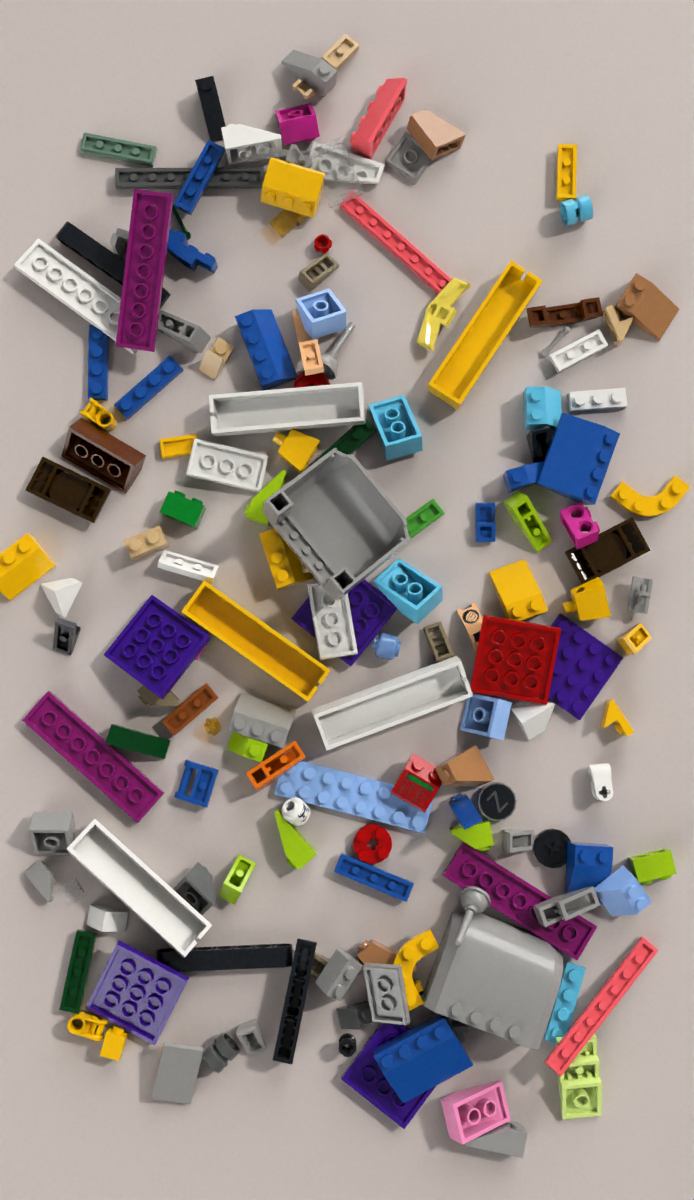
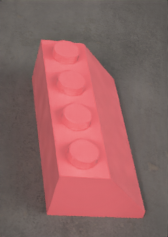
M386 79L384 85L379 86L376 92V99L374 101L371 100L368 106L367 115L362 116L358 125L359 129L351 135V151L367 159H372L405 100L407 79Z

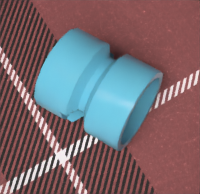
M588 195L576 197L575 201L569 199L560 203V214L564 225L569 226L576 224L578 220L583 222L593 218L592 202Z

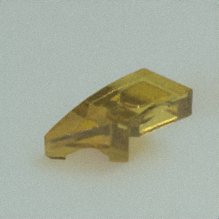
M283 210L269 223L283 238L295 226L299 227L309 216Z

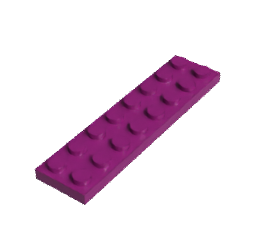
M134 189L116 337L117 347L155 352L174 198L172 194Z
M48 691L22 720L137 823L143 819L165 793L112 745L105 743L106 740L51 691Z
M465 842L461 843L443 873L444 877L461 888L468 886L481 888L490 896L491 907L575 960L579 959L597 928L596 925L580 915L567 921L560 920L547 927L541 926L537 920L533 905L552 897Z

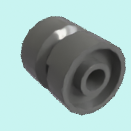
M222 1033L215 1040V1045H210L203 1052L202 1056L211 1069L220 1073L228 1065L227 1060L232 1061L240 1053V1049L230 1036Z

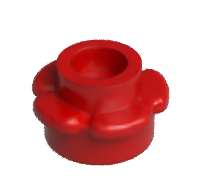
M321 234L314 240V248L318 252L326 253L332 247V241L327 235Z

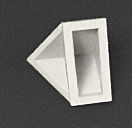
M74 578L41 583L40 585L54 611L66 617L80 590L82 582Z
M519 700L511 705V712L528 740L546 730L555 704L547 702L546 705Z

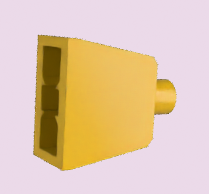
M291 429L287 436L277 432L272 440L280 445L278 455L299 474L305 470L320 446V440Z
M599 577L571 589L572 601L562 603L565 614L575 612L581 621L611 617L605 587Z

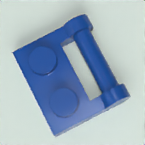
M185 760L184 766L186 767L179 789L175 792L174 797L207 808L219 769L191 760ZM197 769L198 772L191 794L187 795L185 792L192 770Z

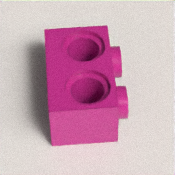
M581 502L560 510V521L577 550L598 541L600 528L597 522L592 521L589 509L584 507Z

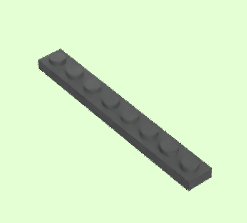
M218 167L206 189L262 188L264 167ZM115 168L116 189H182L193 168Z

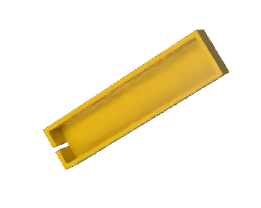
M513 261L509 262L428 383L427 391L459 410L543 281L529 271L524 281H522L521 278L525 269Z
M205 580L181 611L307 702L311 700L319 689L316 686L317 683L321 685L331 672L326 666Z

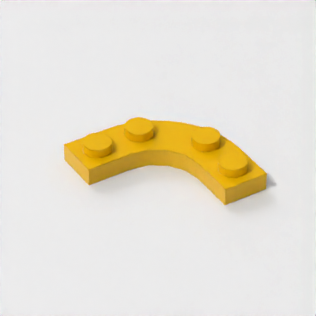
M675 475L662 492L648 497L637 493L622 481L610 498L632 514L643 517L656 516L672 509L681 500L690 486Z
M430 928L404 943L397 952L393 965H401L409 1011L424 1003L412 979L413 968L422 957L440 948Z

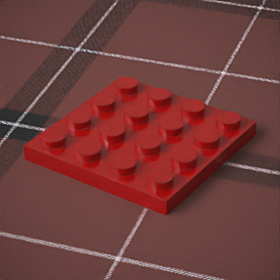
M483 615L470 685L471 691L547 705L561 628Z

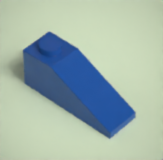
M544 461L505 471L503 478L508 493L536 485Z
M459 793L451 797L452 801L448 802L459 825L464 830L483 821L466 794L462 795Z

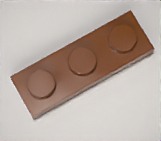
M205 683L163 719L162 722L175 736L219 697Z

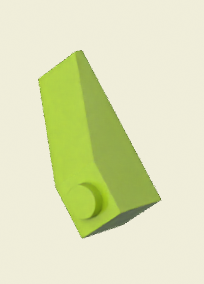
M282 470L252 498L251 503H247L244 510L247 520L269 527L270 522L262 511L266 499L284 486L288 475L286 470Z
M518 491L503 501L512 519L536 552H539L553 542L528 496Z
M277 809L274 814L285 855L288 858L286 861L293 869L296 867L300 870L317 854V851L293 825L284 819L282 812Z

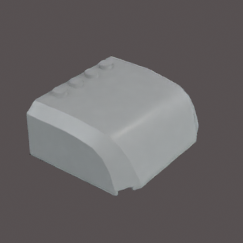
M333 448L266 499L262 510L274 529L326 592L336 601L371 575L411 540L404 515L359 461L350 454L346 455L338 451L337 448Z
M452 912L422 995L424 1006L433 1012L524 1047L539 1050L562 980V954L556 947L536 934L483 913L472 917L462 946L457 947L454 941L465 912Z

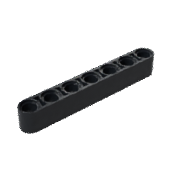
M66 221L55 237L66 247L123 286L125 261ZM163 287L160 309L170 297V293Z
M288 943L193 947L185 958L174 948L156 951L157 961L178 972L289 967L293 963L292 944Z

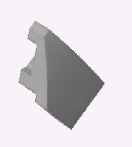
M38 860L25 874L40 894L48 902H52L53 885L56 884V879L53 878V874L44 861Z

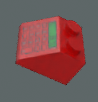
M413 753L404 765L391 794L425 813L442 784L435 770L436 766Z

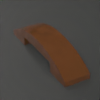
M599 297L584 299L579 303L553 307H546L544 305L526 309L531 328L564 326L603 316Z

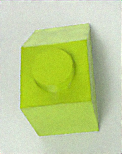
M232 732L227 749L246 758L263 762L269 743Z
M488 820L481 821L465 830L461 826L449 828L453 835L479 851L489 850L490 846L494 845Z
M238 855L220 889L218 897L235 905L256 863Z

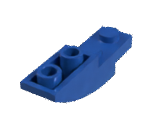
M170 229L167 251L177 261L194 272L197 266H200L215 273L218 266L212 255L199 252L193 245L188 246L186 235L183 232Z

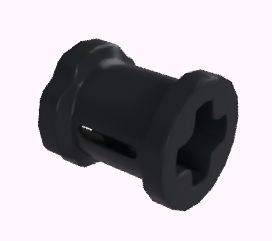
M350 1033L343 1034L339 1039V1052L344 1057H351L356 1052V1039ZM345 1042H349L350 1048H346Z

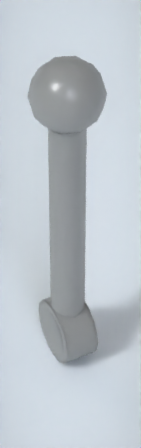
M564 327L563 332L547 349L542 350L541 356L547 357L549 351L558 341L570 332V328Z

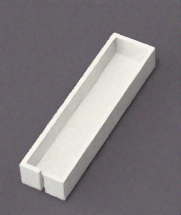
M362 382L209 395L210 413L214 415L210 416L211 433L215 437L366 424Z
M454 656L313 708L312 712L325 748L330 750L470 698L473 694L466 679L467 676L462 662L458 656Z
M96 819L67 848L69 854L183 958L197 944L195 939L199 941L211 928L212 924Z

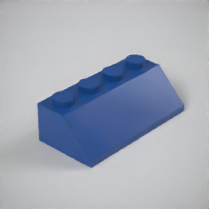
M272 309L250 310L235 316L262 390H269L295 380L297 373Z

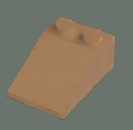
M637 273L614 307L621 318L626 320L633 317L631 324L659 341L679 311V308L652 282Z

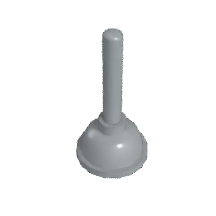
M353 322L348 323L331 351L321 354L324 367L323 374L329 380H333L337 376L338 365L336 355L355 328Z
M468 886L461 890L460 899L465 915L454 941L457 947L462 946L472 917L481 914L490 906V896L481 888Z

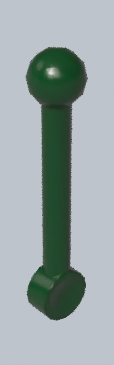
M173 205L172 211L174 212L183 233L186 235L187 240H189L191 238V234L186 230L176 210L177 208H175Z

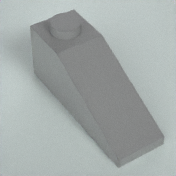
M292 50L281 62V64L323 97L336 84L337 70L323 59Z
M163 310L159 312L157 330L194 351L203 352L211 337L200 326Z
M504 1123L463 1145L523 1158L527 1132L521 1123Z

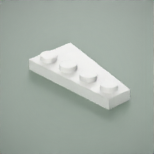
M316 142L313 143L310 158L313 162L310 169L325 173L324 181L379 184L385 167L383 163Z

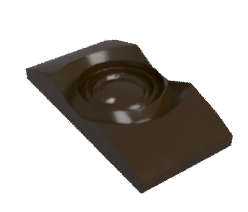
M42 457L26 491L95 524L111 489Z
M633 517L600 533L598 541L578 550L576 547L565 551V554L581 584H584L650 551V548Z

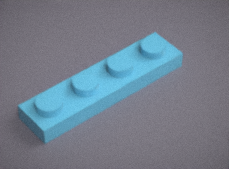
M565 961L559 991L544 1034L545 1040L556 1043V1037H563L567 1033L586 970L585 967Z

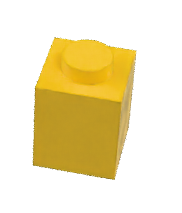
M119 1026L109 1027L105 1034L100 1056L119 1061L123 1055L129 1032Z

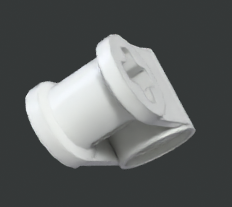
M609 763L588 765V775L593 797L600 801L610 800L613 796V787ZM602 789L606 790V793L599 795V791Z

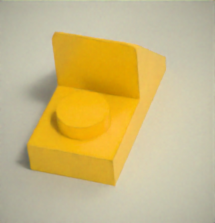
M613 699L605 701L600 728H605L615 722L614 728L620 735L629 736L634 733Z

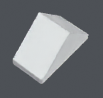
M90 905L86 925L101 932H125L129 911Z

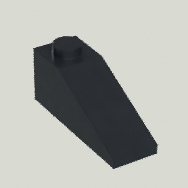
M209 76L197 79L195 82L210 141L223 140L221 127L226 125L214 77Z

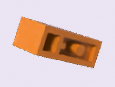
M294 741L246 772L255 789L260 792L301 762L306 756L297 742Z

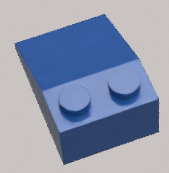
M568 842L565 893L591 886L595 888L609 877L613 863V847L606 844Z

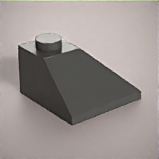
M199 862L173 888L176 893L201 915L216 902L213 875Z

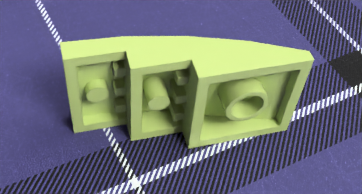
M595 1033L562 1076L558 1075L561 1116L563 1120L602 1116V1082L599 1077V1058L597 1056V1037ZM556 1037V1045L563 1037Z

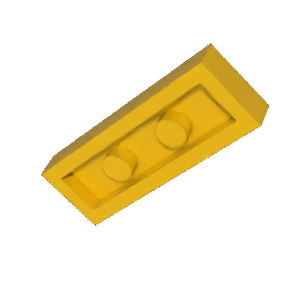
M558 144L556 201H566L569 199L575 201L576 144Z

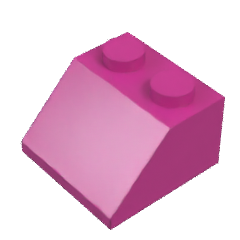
M311 103L275 111L283 145L291 146V144H297L299 141L304 140L311 142L320 137L316 113Z

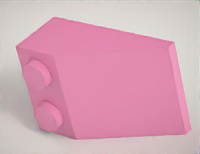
M502 1081L459 1090L440 1099L449 1137L462 1145L511 1120Z

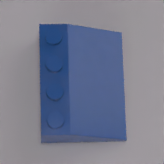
M561 413L536 484L577 503L594 505L620 433L606 426Z
M436 1014L374 1048L376 1062L403 1103L473 1066L448 1017L441 1014Z

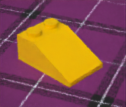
M525 559L489 572L506 619L523 621L548 611L542 593Z

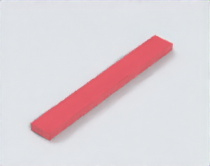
M353 191L340 204V208L437 294L450 282L451 278Z
M644 937L638 940L544 1062L560 1077L658 952V949Z

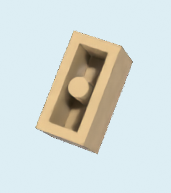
M160 526L123 540L130 558L134 561L169 547L165 533Z

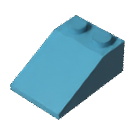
M404 395L368 405L386 461L423 451L421 432Z
M400 558L373 581L395 607L416 624L422 621L443 601L442 586Z

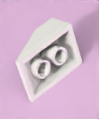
M228 124L225 127H221L229 166L280 156L282 151L280 134L242 124Z

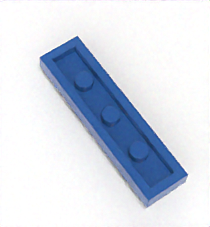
M210 140L207 141L173 204L175 208L192 215L226 152L224 147Z
M89 325L88 399L108 400L109 336L94 325Z
M171 355L168 356L117 401L114 406L127 420L130 419L184 371L183 368Z
M341 853L334 870L335 873L407 902L414 885L409 880L344 853Z

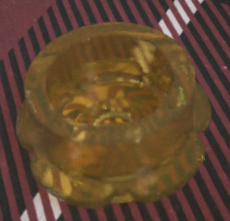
M215 717L206 719L204 724L206 732L214 736L221 731L218 719Z

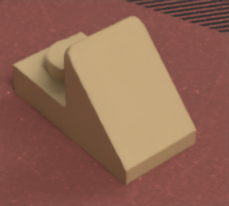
M610 305L603 310V318L615 347H618L624 340L633 317L619 321L620 315L618 311L614 309L613 305Z
M218 337L211 350H206L199 371L216 380L234 352L235 347Z

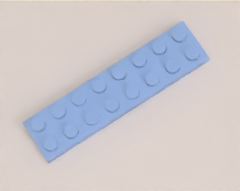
M305 761L299 762L278 779L274 793L286 798L297 797L309 804L424 834L433 803L432 800L424 813L391 794L394 784Z

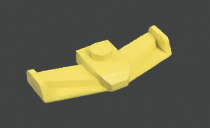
M453 277L434 300L429 303L425 310L417 344L427 350L434 351L440 326L442 325L447 328L450 326L457 313V310L452 306L471 287L469 283Z

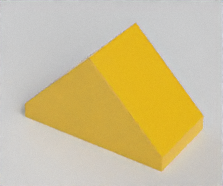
M640 622L619 637L617 641L627 655L637 653L652 637Z

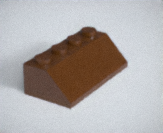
M80 418L69 427L61 455L63 458L125 494L129 491L140 473L146 457L145 454L83 418Z

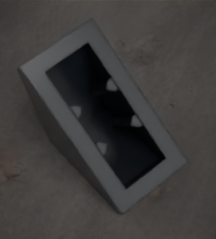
M549 426L530 430L526 436L533 463L545 460L551 444Z

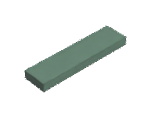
M84 133L80 151L85 154L153 167L157 147Z

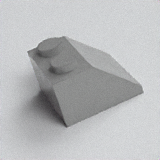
M33 812L29 834L35 855H71L68 853L67 848L75 840L73 812Z
M336 949L315 983L327 996L341 1001L362 971L364 964L361 960Z

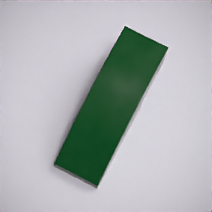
M111 724L105 743L165 759L171 740L117 724Z

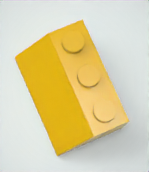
M271 157L262 185L260 202L314 218L320 206L325 173Z
M275 529L259 534L278 591L314 579L312 573L303 574L300 559Z
M25 534L0 554V592L9 601L13 600L56 566L32 535Z

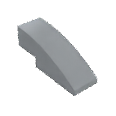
M591 886L533 905V909L539 924L547 927L560 920L567 921L600 906L594 887Z

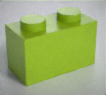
M666 848L628 857L632 875L641 885L653 883L652 880L658 878L660 880H667L672 878L671 875L677 874L671 850Z

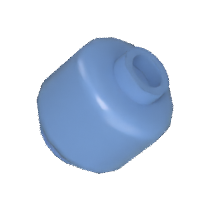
M381 633L379 638H374L372 649H375L377 657L392 660L395 656L398 657L401 642H399L398 637L395 635Z

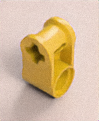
M90 398V402L79 413L104 431H113L117 426L114 416L97 401ZM110 418V422L104 425L103 420Z
M80 1011L79 1014L74 1013L71 1016L67 1028L72 1034L87 1037L94 1041H102L104 1038L102 1034L108 1020L98 1015ZM74 1019L81 1020L83 1025L76 1026Z

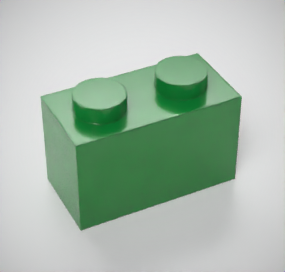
M175 490L174 493L168 491L160 513L198 529L206 508L202 505V501L196 498L189 500L185 498V494Z

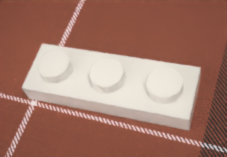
M600 329L556 351L549 358L557 373L607 348L608 343Z
M626 388L568 393L570 412L627 407Z
M164 550L158 561L157 568L201 581L205 580L213 584L219 566Z

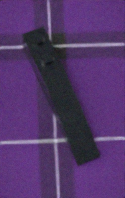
M297 939L273 1061L287 1064L293 1063L317 942Z

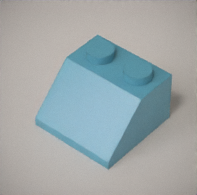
M545 386L526 387L523 391L524 430L538 429L549 426L550 429H556L561 416V391Z

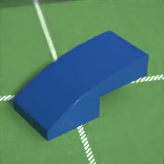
M475 503L476 542H495V503Z

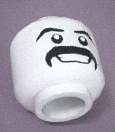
M297 797L288 799L283 804L281 811L284 819L295 827L305 824L311 813L308 805Z

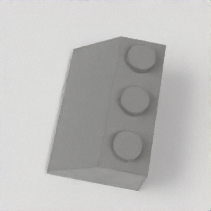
M241 693L228 730L284 748L296 711Z

